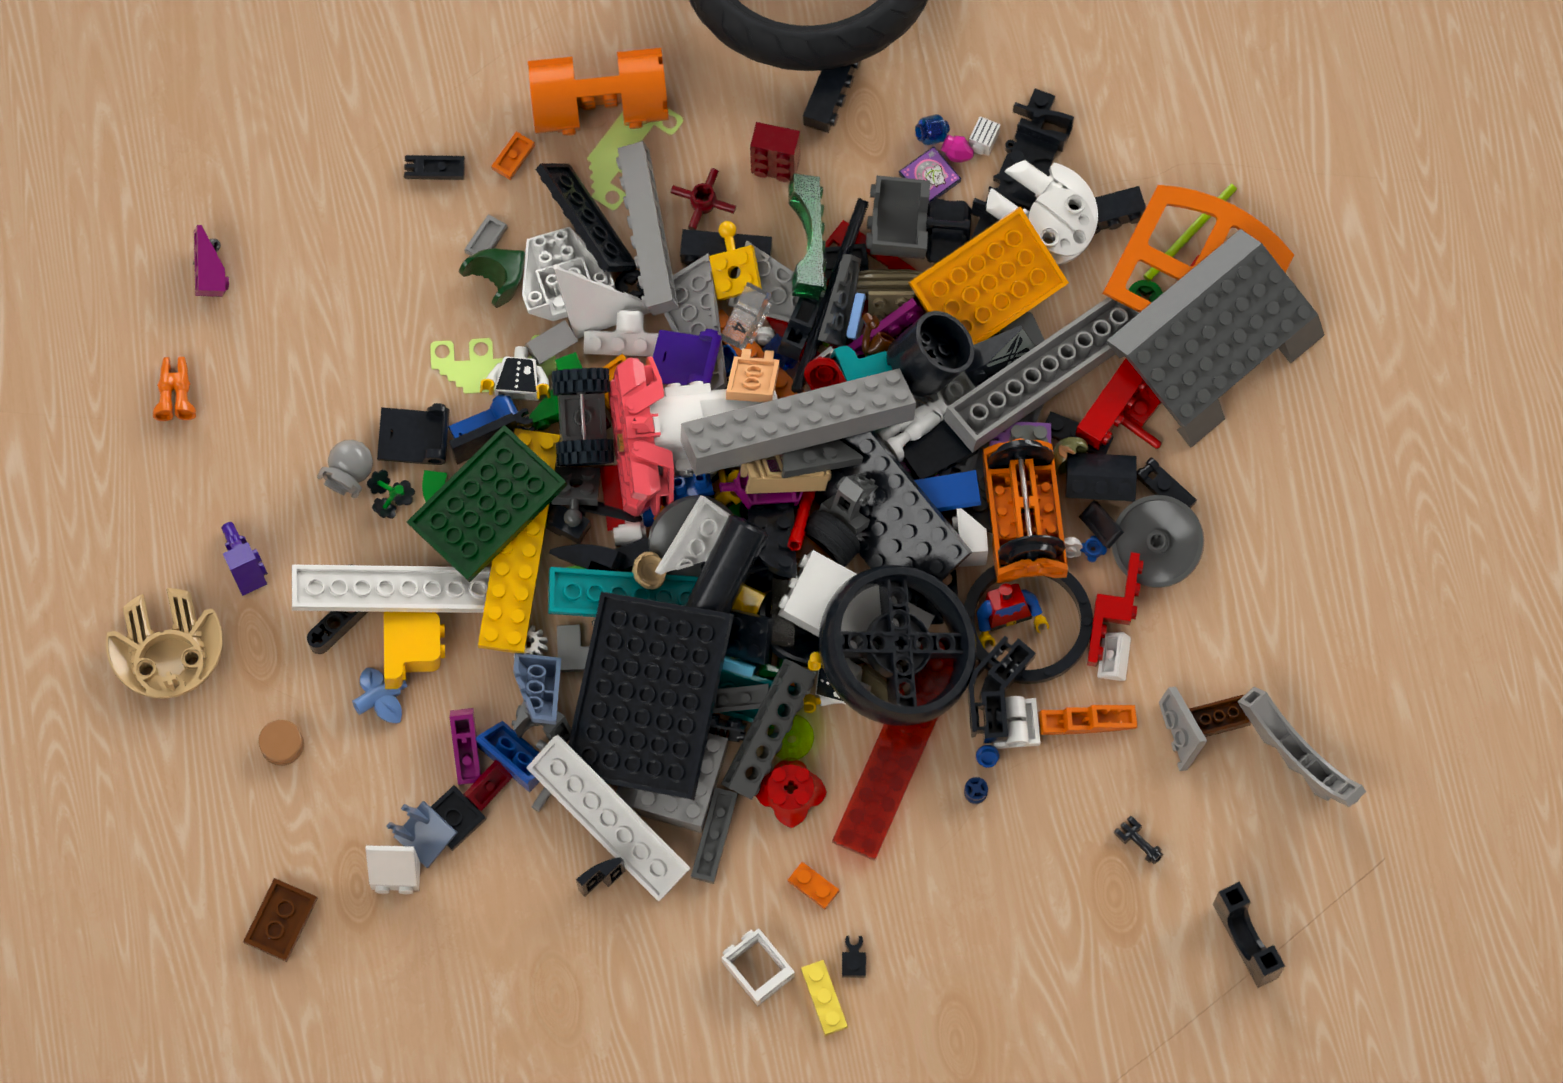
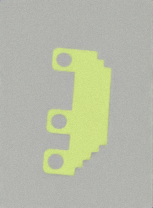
M667 108L668 116H674L677 120L675 127L666 128L663 125V121L642 124V128L629 129V126L624 125L622 112L587 158L591 162L589 169L593 171L590 179L594 181L591 188L595 190L592 198L609 209L616 210L624 201L623 197L626 196L624 191L610 183L618 172L622 173L616 161V157H619L618 148L641 142L654 125L667 134H674L683 123V118ZM609 191H616L619 194L620 198L617 203L610 204L606 201L605 196Z
M534 335V336L531 338V340L534 339V338H536V337L539 336V335ZM489 338L472 339L469 342L470 360L454 361V344L452 341H434L430 345L431 369H439L440 375H447L448 381H455L456 387H463L464 394L480 393L481 381L486 379L493 368L503 361V358L493 359V343ZM479 342H483L488 346V352L483 356H479L474 352V346ZM446 345L450 350L449 355L445 358L437 357L435 354L436 347ZM555 356L540 365L538 364V366L543 368L547 378L548 375H552V371H556Z

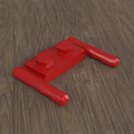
M1147 386L1143 393L1139 392L1135 397L1137 401L1131 410L1126 409L1123 414L1125 418L1121 424L1155 449H1159L1162 445L1161 441L1141 428L1162 403L1150 387Z

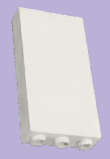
M813 550L807 555L804 554L799 561L798 567H800L797 577L791 578L788 587L791 588L788 595L784 594L779 602L778 607L781 609L778 615L819 637L822 616L830 599L856 573ZM879 586L864 590L850 602L843 616L841 631L866 632L871 622L881 615ZM891 596V600L897 604V599ZM909 602V613L918 617L929 629L934 616ZM893 618V623L899 627V622ZM851 640V646L857 649L856 643ZM873 641V646L879 649L878 643ZM917 641V646L920 648L921 643ZM858 658V659H860V660H862V661L868 663V661H867L866 658ZM897 664V669L903 673L902 667Z

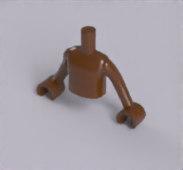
M870 313L864 314L862 319L866 325L862 338L863 354L868 357L887 351L889 345L895 339L886 333L877 332L870 341L871 330L877 328L880 322L877 316L872 317Z

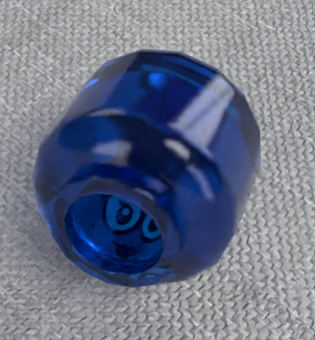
M938 114L922 117L915 126L916 137L924 145L944 142L947 133L950 131L947 120H944Z

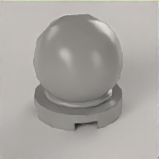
M343 440L337 443L330 451L328 457L329 468L322 467L317 478L325 479L324 485L341 495H345L348 492L352 494V498H358L362 490L359 482L364 481L370 475L373 467V458L370 450L362 442L355 440Z

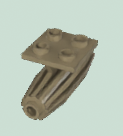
M871 269L859 271L855 294H865V300H868V313L872 317L877 316L880 322L910 299H918L908 282L923 273V271L910 269Z

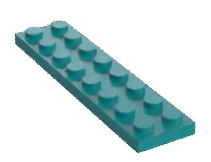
M550 567L548 614L596 617L601 592L685 606L698 577L666 575L662 586L652 590L638 584L632 572Z

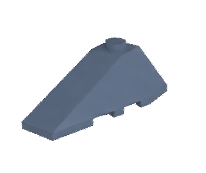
M515 653L513 673L532 722L556 725L561 658Z

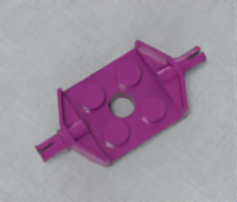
M777 460L766 461L770 472H781ZM740 469L733 482H720L719 484L720 492H736V495L747 509H750L752 505L795 502L794 505L797 506L803 493L746 494L745 489L749 476L741 477Z

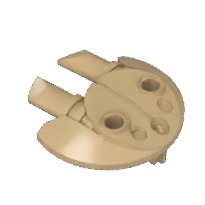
M167 588L174 624L172 629L164 630L162 633L160 631L154 633L151 630L144 594H141L123 607L128 635L125 637L117 631L107 632L106 652L112 670L126 687L140 695L165 699L189 693L209 678L219 662L223 647V634L213 608L204 610L200 618L196 620L192 595L189 591ZM198 657L196 664H188L190 658ZM145 668H153L149 675H142Z

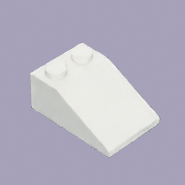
M366 845L369 885L372 890L380 894H387L389 890H399L401 894H413V891H419L421 863L414 847Z

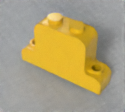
M384 612L385 689L400 688L404 680H406L407 672H433L439 669L441 659L445 658V644L440 645V638H445V624H440V618L437 613Z

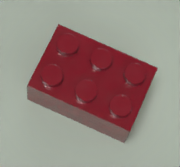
M756 122L750 144L751 173L760 178L772 177L780 182H795L800 161V131Z

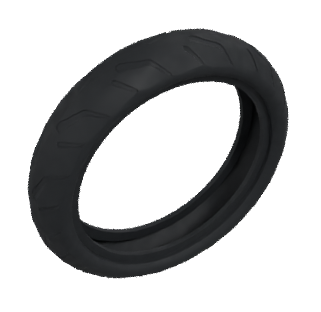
M689 0L701 22L723 44L739 54L756 62L781 69L822 71L855 64L884 50L910 29L926 7L928 0H877L865 10L838 22L813 26L793 25L771 20L750 10L739 0Z

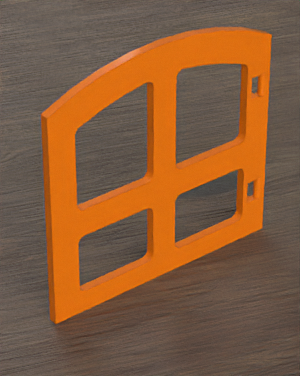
M1158 185L1102 294L1140 313L1152 302L1126 289V284L1138 262H1143L1179 280L1223 244L1231 228L1241 229L1261 242L1285 273L1294 254L1266 225L1237 206L1197 190ZM1166 206L1185 208L1216 218V223L1194 266H1188L1148 244Z

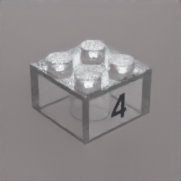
M747 282L722 331V340L741 350L745 349L748 343L752 345L772 305L769 303L772 294Z

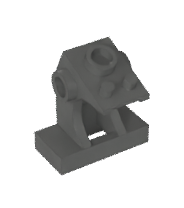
M863 472L843 477L837 484L838 491L836 495L821 503L819 509L838 518L854 535L868 527L870 520L862 515L859 509L860 506L867 504L871 496L870 493L878 488L874 484L875 480L867 479L865 477L866 474Z
M524 700L522 705L518 706L516 711L517 719L512 721V726H514L513 729L519 738L530 727L542 725L544 726L542 729L549 741L558 734L567 743L570 738L571 727L563 714L557 711L556 725L532 722Z

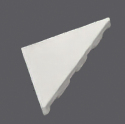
M553 265L569 323L577 339L584 337L585 330L600 331L617 325V313L620 310H640L644 315L651 313L648 309L644 308L642 300L626 292L622 293L611 286L594 282L583 275L573 271L569 272L558 265Z
M700 495L655 572L662 575L665 572L706 562L730 514L706 497Z

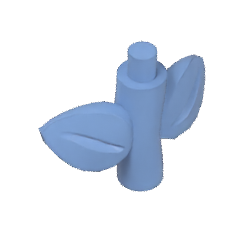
M369 667L363 670L359 682L365 693L352 700L356 712L361 715L374 706L377 716L382 720L390 723H400L402 708L395 697L401 694L400 690L408 687L406 681L404 680L402 686L398 689H385L384 675L379 670Z

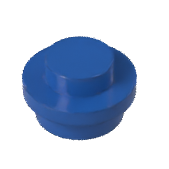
M992 745L981 746L976 752V760L983 767H993L999 760V751Z

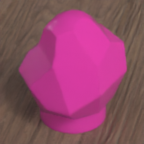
M947 135L941 146V151L945 152V155L952 162L961 163L969 161L974 156V151L964 136L954 135L953 137Z

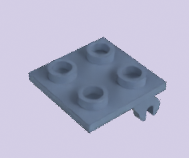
M422 801L418 808L409 807L404 804L401 810L408 812L406 814L410 817L403 826L389 822L386 827L393 830L394 837L403 846L414 847L419 861L426 868H429L458 832L425 801Z

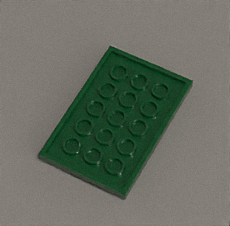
M504 425L407 521V524L470 583L568 484Z

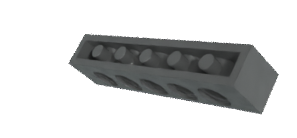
M784 659L721 785L751 800L759 793L764 775L769 773L775 754L782 748V740L785 734L793 726V718L796 712H799L804 704L803 698L814 685L815 673L790 660ZM794 683L795 690L789 694L788 688L790 684ZM784 704L783 713L778 714V707ZM770 725H773L774 731L768 736L767 729ZM763 746V753L757 757L756 751L758 747ZM752 767V774L746 778V770Z

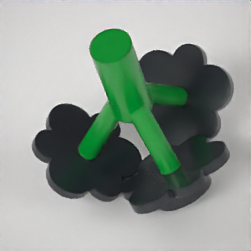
M386 470L374 471L372 477L367 481V487L371 489L372 494H383L388 490L389 497L376 498L372 509L382 518L388 517L393 519L396 516V506L391 504L392 500H395L397 506L403 504L410 505L413 502L412 496L415 494V490L411 488V483L407 480H403L401 483L396 482L391 487L389 486L391 480L388 478Z

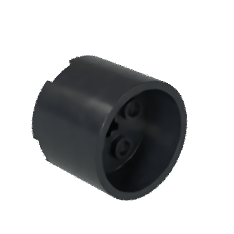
M931 311L924 314L893 340L887 350V365H891L892 370L900 368L912 395L918 397L937 394L964 372L974 359V345L967 329L955 317L941 311Z

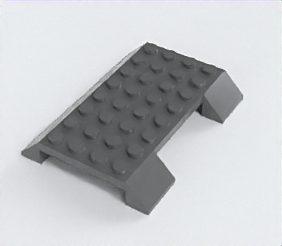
M1240 229L1108 338L1106 342L1119 358L1126 357L1180 425L1177 429L1179 434L1190 447H1193L1225 420L1218 398L1276 349L1279 348L1286 359L1292 363L1325 334L1318 313L1264 245Z

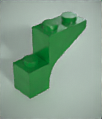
M576 352L555 359L557 370L582 368ZM553 389L550 391L551 397L548 398L546 396L529 416V419H533L534 424L531 427L534 426L535 430H545L551 424L559 422L558 396L553 395Z

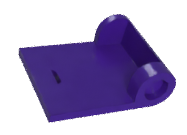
M705 329L699 335L659 330L653 359L661 376L662 384L680 383L681 386L690 385L689 383L694 381H703V384H711L722 337L718 335L719 332L713 329Z

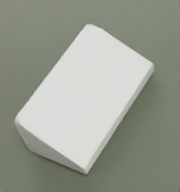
M1110 632L1106 633L1105 638H1102L1101 647H1104L1102 661H1099L1098 678L1118 681L1126 680L1131 641L1130 636L1126 633Z

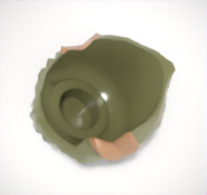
M1068 437L1060 440L1055 445L1053 453L1056 475L1066 473L1067 453L1087 452L1088 443L1086 440L1080 437Z

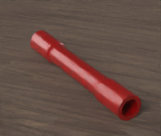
M803 491L794 527L791 530L788 547L791 550L797 551L802 547L805 527L816 491Z

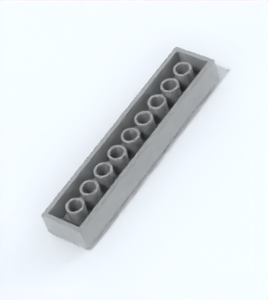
M1107 297L949 405L946 409L944 420L973 453L1115 355L1116 353L1106 340L1139 314V312Z
M899 368L681 423L680 441L697 476L912 421L915 416L916 401Z

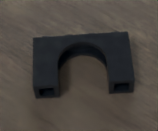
M1239 881L1219 891L1213 906L1257 988L1279 978L1285 968V964L1275 946L1272 945L1266 948L1256 933L1248 912L1251 901Z

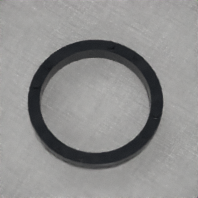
M995 566L987 569L974 582L964 603L975 631L976 660L979 663L989 653L981 644L976 633L974 614L984 592L997 582ZM1069 571L1067 578H1048L1060 584L1075 602L1080 619L1078 638L1072 649L1061 660L1045 668L1024 670L1014 683L1037 684L1053 680L1070 670L1080 660L1088 646L1093 624L1091 604L1084 588Z

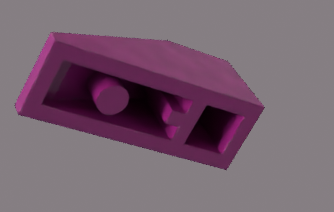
M197 225L194 229L195 296L222 297L225 291L229 289V277L225 276V268L202 225Z
M474 708L450 710L449 718L458 785L474 783L481 776L479 752L476 743L477 732Z

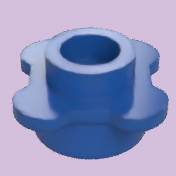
M1091 536L1085 543H1081L1083 546L1080 551L1086 554L1089 562H1095L1100 555L1107 553V548L1103 546L1096 536Z

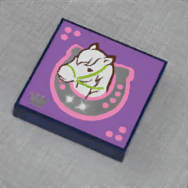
M934 146L899 171L901 178L930 180L928 205L961 182V177Z

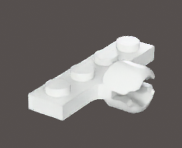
M623 309L617 313L615 331H584V354H623L624 356L653 357L659 333H647L644 331V314L642 311Z

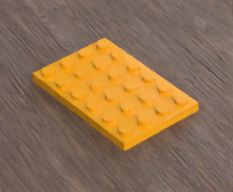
M1021 207L1016 208L908 282L927 313L941 311L955 317L969 332L973 345L990 338L1069 284Z

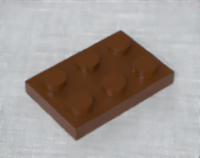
M274 878L243 943L287 962L316 904L317 896Z

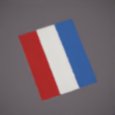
M618 465L600 467L604 504L624 510ZM650 508L641 514L643 520L640 522V526H652L654 515ZM606 516L607 531H613V528L621 524L633 523Z

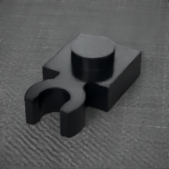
M846 936L845 946L849 952H842V977L866 978V952H859L863 946V938L859 936L858 944L852 945L849 942L850 937Z

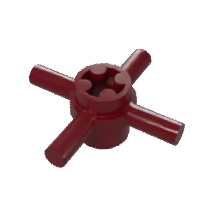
M711 168L706 182L696 185L692 191L675 185L671 188V194L690 200L691 206L694 209L688 225L690 230H696L702 214H707L714 208L732 214L735 213L736 205L718 200L713 190L719 173L717 169ZM704 196H707V201L703 202Z

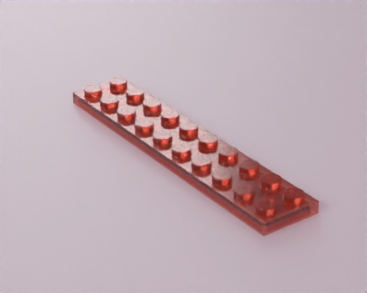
M938 642L939 647L942 650H945L944 645L941 642ZM929 659L925 668L915 676L917 706L933 700L944 690L951 677L954 659ZM900 687V694L905 696L904 690ZM939 717L912 726L883 725L832 839L833 844L876 861Z

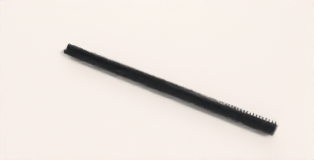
M861 198L857 199L855 210H853L850 224H848L845 238H843L844 240L829 278L826 292H824L825 294L813 323L810 337H808L804 354H802V359L796 371L797 373L791 386V390L794 393L799 394L805 388V367L810 361L815 359L814 356L817 354L818 344L821 342L818 340L838 275L840 262L844 254H852L853 245H855L856 238H858V231L861 229L863 217L866 215L865 210H867L869 206L867 203L869 202Z

